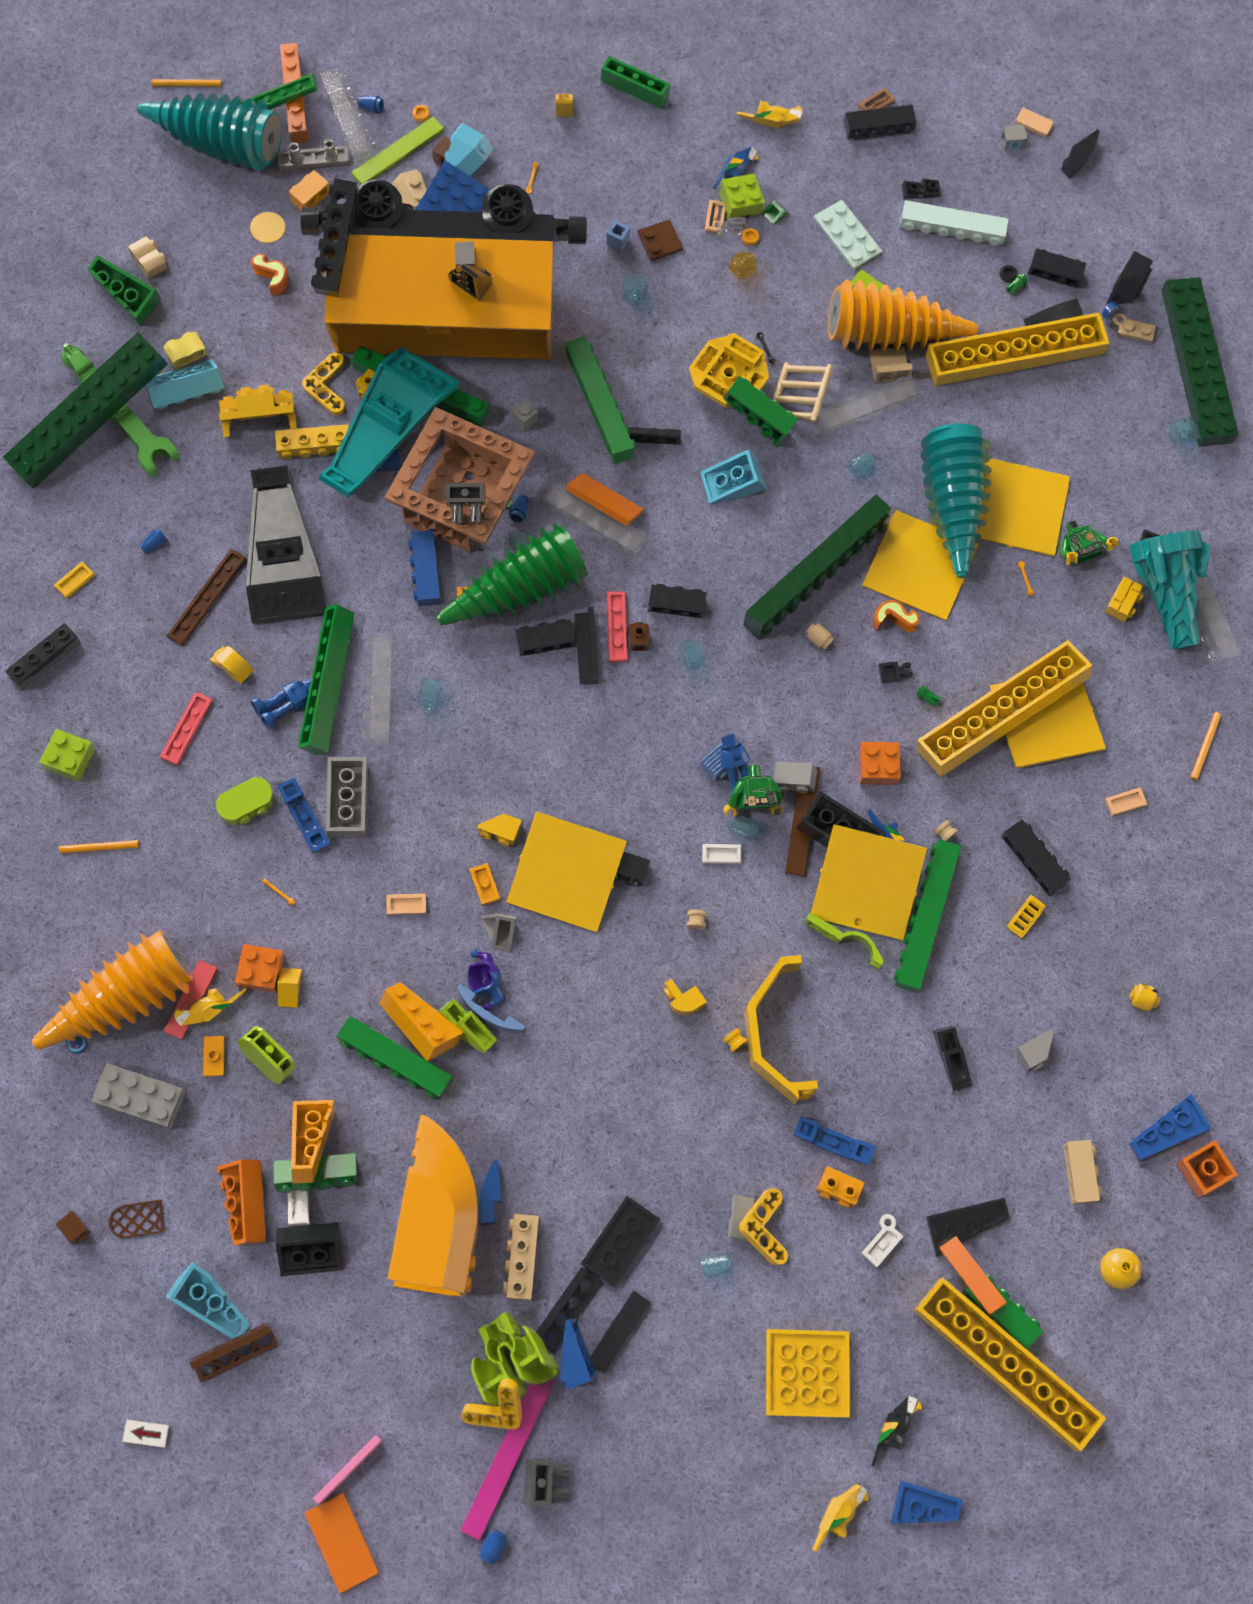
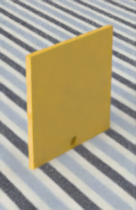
M991 458L989 462L985 463V465L992 469L991 473L983 477L991 481V485L983 490L989 493L991 497L981 503V505L988 507L989 511L979 517V519L986 522L983 527L977 529V534L981 535L979 539L1007 545L1009 548L1016 547L1055 556L1070 476Z
M895 510L881 544L877 547V553L862 586L946 621L960 587L964 584V578L959 579L954 574L952 562L949 559V552L943 547L945 540L936 535V530L939 527ZM974 543V549L977 550L979 544ZM976 550L973 551V553H972L971 562H972V559H973V557H974V555H975Z
M1002 683L990 685L991 691ZM1083 683L1005 734L1016 769L1104 751L1106 749L1093 707L1090 704Z
M536 811L523 852L519 856L520 862L506 902L597 932L611 889L614 888L613 883L627 841Z
M833 824L823 867L820 869L821 875L811 913L825 921L903 940L914 897L917 895L916 889L927 847Z

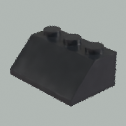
M1134 251L1119 275L1106 305L1113 301L1117 304L1132 302L1135 296L1139 298L1153 270L1150 268L1153 260Z
M339 1222L277 1228L275 1244L280 1276L343 1270Z

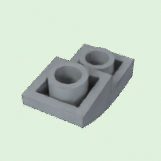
M736 1194L732 1197L729 1238L748 1242L741 1234L739 1225L754 1205V1198ZM750 1223V1224H748V1226H749L748 1231H751V1226H752V1225H751V1223Z

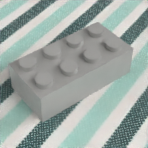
M328 757L327 836L328 838H367V758Z
M106 1063L91 1102L97 1106L171 1130L186 1092L180 1087Z

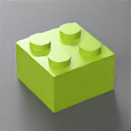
M755 173L721 180L719 195L725 205V212H727L729 221H732V218L749 214L751 216L762 214L765 201Z
M55 729L39 763L47 771L79 782L95 751V747L88 740Z

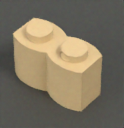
M145 236L128 246L130 255L148 279L167 269L166 262L168 261L162 252L159 253L157 251V245L153 240H149Z

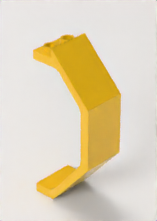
M801 955L781 957L750 1000L744 1012L750 1067L793 1104H796L798 1099H811V1095H814L818 1089L817 1080L790 1082L763 1059L756 1008L778 975L799 970L802 964Z

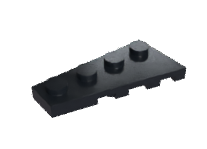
M998 1198L926 1216L936 1257L942 1255L939 1248L955 1236L963 1243L1010 1218L1005 1198Z

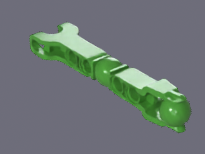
M67 343L63 345L61 360L65 366L74 371L82 384L97 369L84 356L80 348ZM127 403L111 417L139 450L138 459L140 465L151 478L158 474L153 463L157 456L166 455L173 462L180 458L177 449L171 441L165 437L154 436L128 407Z

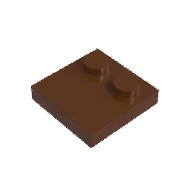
M670 219L639 229L637 232L650 261L683 251V246Z

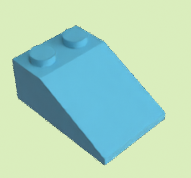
M749 449L700 472L710 504L751 496L766 489L757 457Z

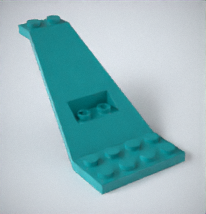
M402 346L379 363L332 464L320 473L319 480L349 498L364 485L436 405L459 387V381Z

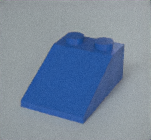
M576 1318L565 1321L560 1379L563 1386H567V1389L597 1378Z

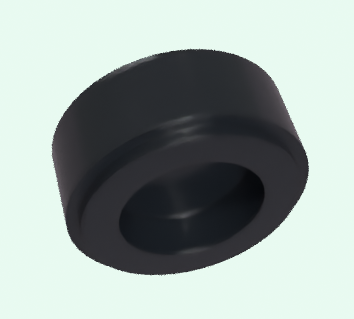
M1005 265L1001 268L999 276L1004 282H1013L1018 272L1014 266Z

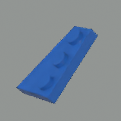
M900 1481L890 1524L958 1521L963 1499Z

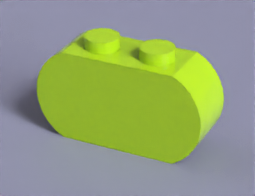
M253 777L220 794L216 801V809L225 823L234 826L238 824L244 825L251 820L250 818L256 815L262 816L268 812L267 809L273 805L274 794L270 784L265 779Z
M255 1026L239 1039L238 1045L241 1052L271 1082L280 1084L295 1071L296 1065L292 1057L262 1028Z

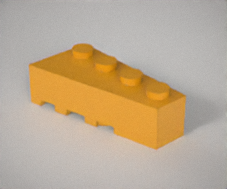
M401 982L385 989L379 1002L380 1006L426 1061L458 1045L464 1033Z
M334 1100L293 1101L292 1183L314 1182L335 1114Z

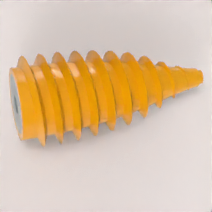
M849 279L844 280L841 286H836L832 295L828 316L829 339L841 341L843 350L846 349L849 342H854L856 351L859 350L862 343H867L869 351H872L875 344H880L882 352L886 350L888 344H893L894 350L897 352L900 345L906 343L908 351H911L914 343L920 342L921 348L924 349L929 341L938 343L939 340L971 337L978 332V324L963 319L960 316L952 315L949 309L942 311L939 303L936 301L929 306L928 299L924 295L916 300L913 291L907 292L904 296L901 288L898 287L891 293L888 285H883L878 291L874 282H871L865 289L864 283L861 280H858L853 287Z
M159 930L149 938L140 933L141 943L135 946L127 941L129 951L123 955L115 950L116 960L112 964L102 959L104 969L100 973L90 969L92 974L91 981L87 984L79 979L81 989L76 995L68 991L70 1000L65 1006L59 1005L61 1010L34 1036V1039L31 1040L37 1050H43L66 1040L75 1041V1037L81 1035L91 1039L92 1031L95 1030L103 1035H107L108 1025H112L118 1030L122 1029V1019L136 1023L137 1012L147 1017L150 1016L149 1006L152 1004L159 1009H163L162 998L164 997L175 1002L176 990L180 989L188 994V983L193 981L192 973L165 932Z

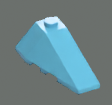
M462 123L451 136V145L444 157H446L445 160L470 176L488 158L494 148L484 135Z
M191 1263L177 1278L166 1295L169 1300L232 1339L245 1333L250 1326L249 1322L232 1303L212 1275L194 1263Z

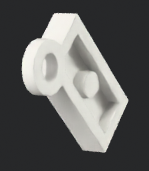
M889 1214L881 1217L879 1221L882 1228L881 1231L861 1253L876 1268L903 1237L894 1228L896 1226L895 1218ZM889 1219L891 1226H885L884 1220Z

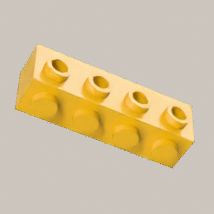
M349 425L275 431L278 458L289 460L296 456L309 458L311 455L328 456L329 453H337Z

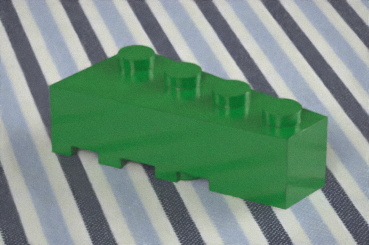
M99 255L95 257L87 269L92 278L140 326L161 300L156 289Z
M740 375L723 397L739 414L744 413L751 425H757L762 430L760 433L765 438L769 436L773 440L772 445L775 447L779 446L798 420L792 412L786 411L777 401L770 399L764 391L757 389L748 379L742 378Z

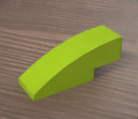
M454 998L438 1011L464 1032L461 1037L463 1041L480 1052L485 1053L496 1042L497 1039L472 1011L466 1012Z

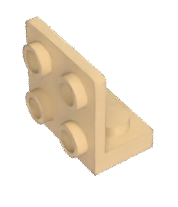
M900 347L897 352H895L894 348H886L884 352L881 349L869 351L874 383L910 380L913 368L912 363H907L904 347Z

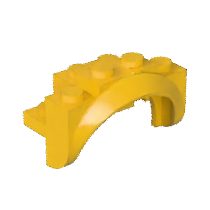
M260 385L259 389L242 387L240 388L241 391H236V399H234V396L223 397V400H219V418L222 422L224 437H230L232 419L249 420L276 417L277 415L284 414L288 416L290 429H297L294 395L292 392L289 393V390L278 391V394H275L274 388L270 387V385Z

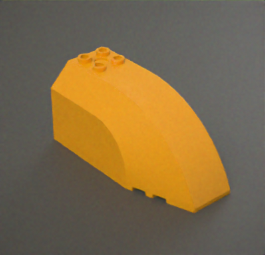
M421 1115L416 1134L415 1148L412 1152L415 1162L413 1167H409L388 1279L394 1280L395 1287L448 1296L466 1297V1293L471 1292L473 1281L469 1277L470 1271H474L476 1259L473 1254L479 1221L477 1192L468 1163L457 1144L437 1123L427 1116Z

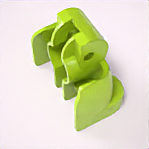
M508 1312L502 1313L494 1321L478 1329L485 1344V1352L488 1358L481 1360L475 1357L471 1363L472 1375L484 1402L499 1406L497 1391L501 1380L507 1378L514 1380L519 1386L521 1399L526 1394L522 1381L538 1385L553 1379L560 1372L556 1359L549 1354L537 1332L524 1325L522 1328L527 1334L523 1336L517 1321ZM508 1348L511 1351L510 1357L520 1379L514 1375L504 1353Z

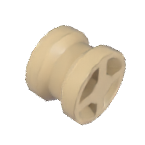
M946 820L934 833L939 835L942 840L948 842L957 834L958 830L952 828L950 821Z
M703 910L687 911L689 921L686 927L689 929H705L706 923L704 918H706L707 912Z

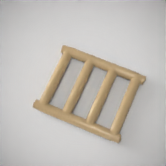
M785 362L773 400L778 403L814 405L812 413H792L798 420H810V422L816 423L831 378L833 365L828 364L827 367L793 366ZM788 373L824 374L822 382L786 381ZM783 388L819 389L817 398L781 396Z

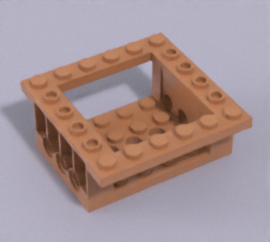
M435 407L385 495V501L402 508L405 524L420 531L433 530L434 537L467 552H471L476 541L486 545L534 457L535 451ZM443 432L445 448L420 493L410 490ZM472 473L475 475V478L468 481L465 479V475ZM446 483L485 484L486 505L481 507L482 523H470L469 506L463 507L462 524H458V522L457 524L451 523V508L446 503Z

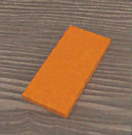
M581 473L569 482L565 488L566 491L625 526L631 524L644 511L642 507L584 473Z
M344 1493L304 1513L339 1593L379 1573Z

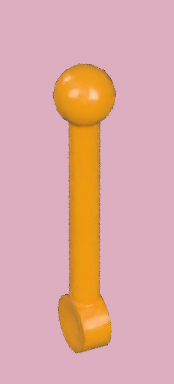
M534 162L532 165L533 171L529 186L525 189L528 194L532 193L535 173L539 168L537 162Z
M1019 561L1018 567L1021 569L1025 584L1027 586V594L1029 596H1032L1034 594V590L1030 587L1024 569L1025 563L1023 561Z
M264 878L262 880L263 883L286 899L289 905L295 904L294 898H289L267 879Z

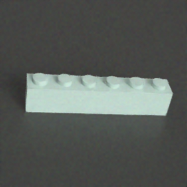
M905 200L900 227L908 231L914 229L920 230L925 234L937 233L942 237L954 236L959 240L971 239L976 243L988 242L993 246H998L1004 243L1008 218Z

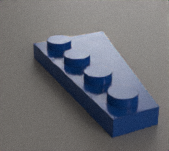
M1190 1094L1165 1116H1162L1155 1124L1131 1141L1130 1146L1140 1162L1210 1131L1211 1127L1193 1095Z

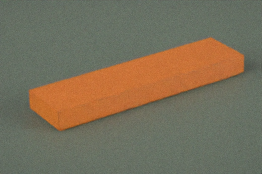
M956 1236L939 1248L989 1315H992L1007 1304Z

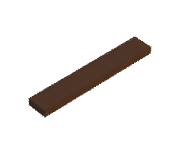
M233 549L228 551L166 635L167 638L183 647L247 560L245 556Z
M816 767L817 776L814 792H797L785 874L802 877L805 875L810 837L798 830L796 826L817 795L821 767Z

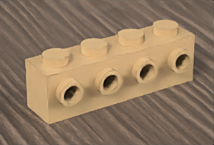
M514 1214V1219H510L509 1231L512 1232V1240H508L507 1252H511L510 1261L506 1260L505 1273H509L508 1282L504 1281L503 1294H507V1299L532 1300L539 1216Z

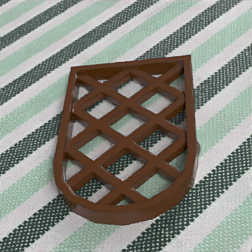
M161 1199L117 1207L109 1217L110 1230L120 1238L163 1233ZM149 1203H156L153 1208L147 1205ZM136 1205H142V1206L139 1208V1210H137V1209H135V1208L133 1207V1206H136ZM158 1205H159L160 1214L155 1211V1209H156V1207H157ZM145 1206L151 1210L147 1216L141 1213ZM128 1207L124 1213L120 1210L121 1208ZM130 1208L136 1212L132 1219L126 1215ZM116 1211L122 1214L118 1220L113 1218ZM152 1212L158 1216L154 1223L148 1219ZM138 1214L144 1218L140 1224L134 1221ZM123 1217L130 1220L125 1227L119 1223ZM159 1219L161 1222V1228L156 1225ZM146 1220L152 1224L147 1231L141 1227ZM131 1223L137 1226L133 1233L127 1229ZM117 1225L123 1228L120 1234L113 1230ZM153 1227H156L159 1230L150 1232ZM139 1229L145 1232L141 1234H136V1232ZM125 1231L130 1234L128 1236H122V1234Z

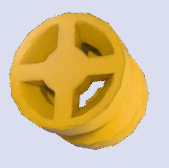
M739 1028L723 1039L724 1043L730 1046L732 1053L748 1042L746 1037H742Z

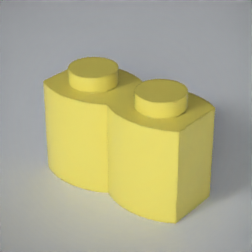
M187 332L180 339L169 340L163 346L165 354L174 370L207 355L206 348L197 332Z

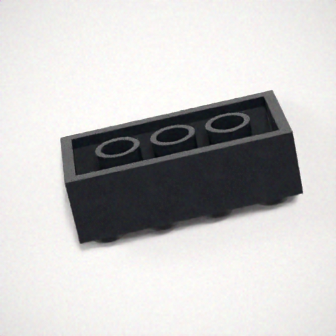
M821 791L818 792L796 826L798 830L827 848L833 824L883 836L885 833Z

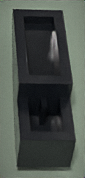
M1098 129L1072 146L1069 157L1063 161L1061 170L1069 179L1090 158L1100 133Z
M1076 298L1041 310L1025 318L1023 321L1025 326L1082 316L1083 312Z
M947 1026L933 1030L952 1090L955 1091L972 1086L963 1047L959 1043L956 1027Z

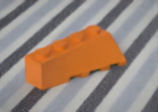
M240 1159L217 1166V1173H222L220 1186L221 1191H225L227 1201L224 1202L225 1210H228L230 1213L228 1223L233 1245L265 1243L266 1230L261 1160Z

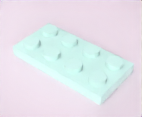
M843 200L814 215V221L853 270L882 254L880 247Z

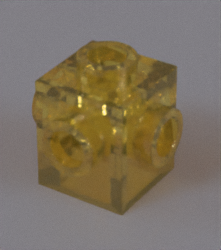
M741 251L735 253L734 256H730L729 270L739 279H745L749 275L757 273L755 255L751 252Z

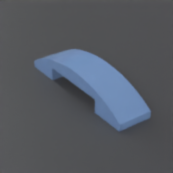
M460 983L458 984L457 989L463 1002L482 1021L503 1031L512 1033L525 1032V1026L512 1017L508 1016L505 1022L474 1003L476 994Z

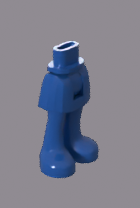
M311 678L307 681H296L282 686L283 690L268 700L262 701L258 697L250 700L258 717H261L267 729L273 728L275 722L292 709L298 712L306 705ZM285 700L288 701L287 703H285L284 705L280 706L279 708H277V709H275V710H273V711H271V712H268L270 709H272V708L275 707L276 705L280 704L281 702H283V701H285Z
M735 733L721 737L723 745L721 746L722 750L720 753L721 768L727 769L731 793L739 781L736 767L739 768L741 778L749 776L747 762L750 758L743 745L736 739Z

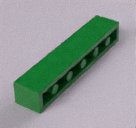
M351 1016L348 1017L337 1035L341 1046L346 1049L354 1048L357 1050L356 1054L361 1058H371L374 1060L373 1064L382 1070L386 1067L391 1070L390 1074L399 1080L403 1077L408 1080L407 1084L416 1090L420 1087L425 1090L424 1094L433 1100L436 1097L441 1099L453 1080L452 1075Z

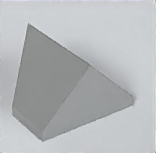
M498 913L480 916L492 943L491 949L510 952L517 924L516 917Z

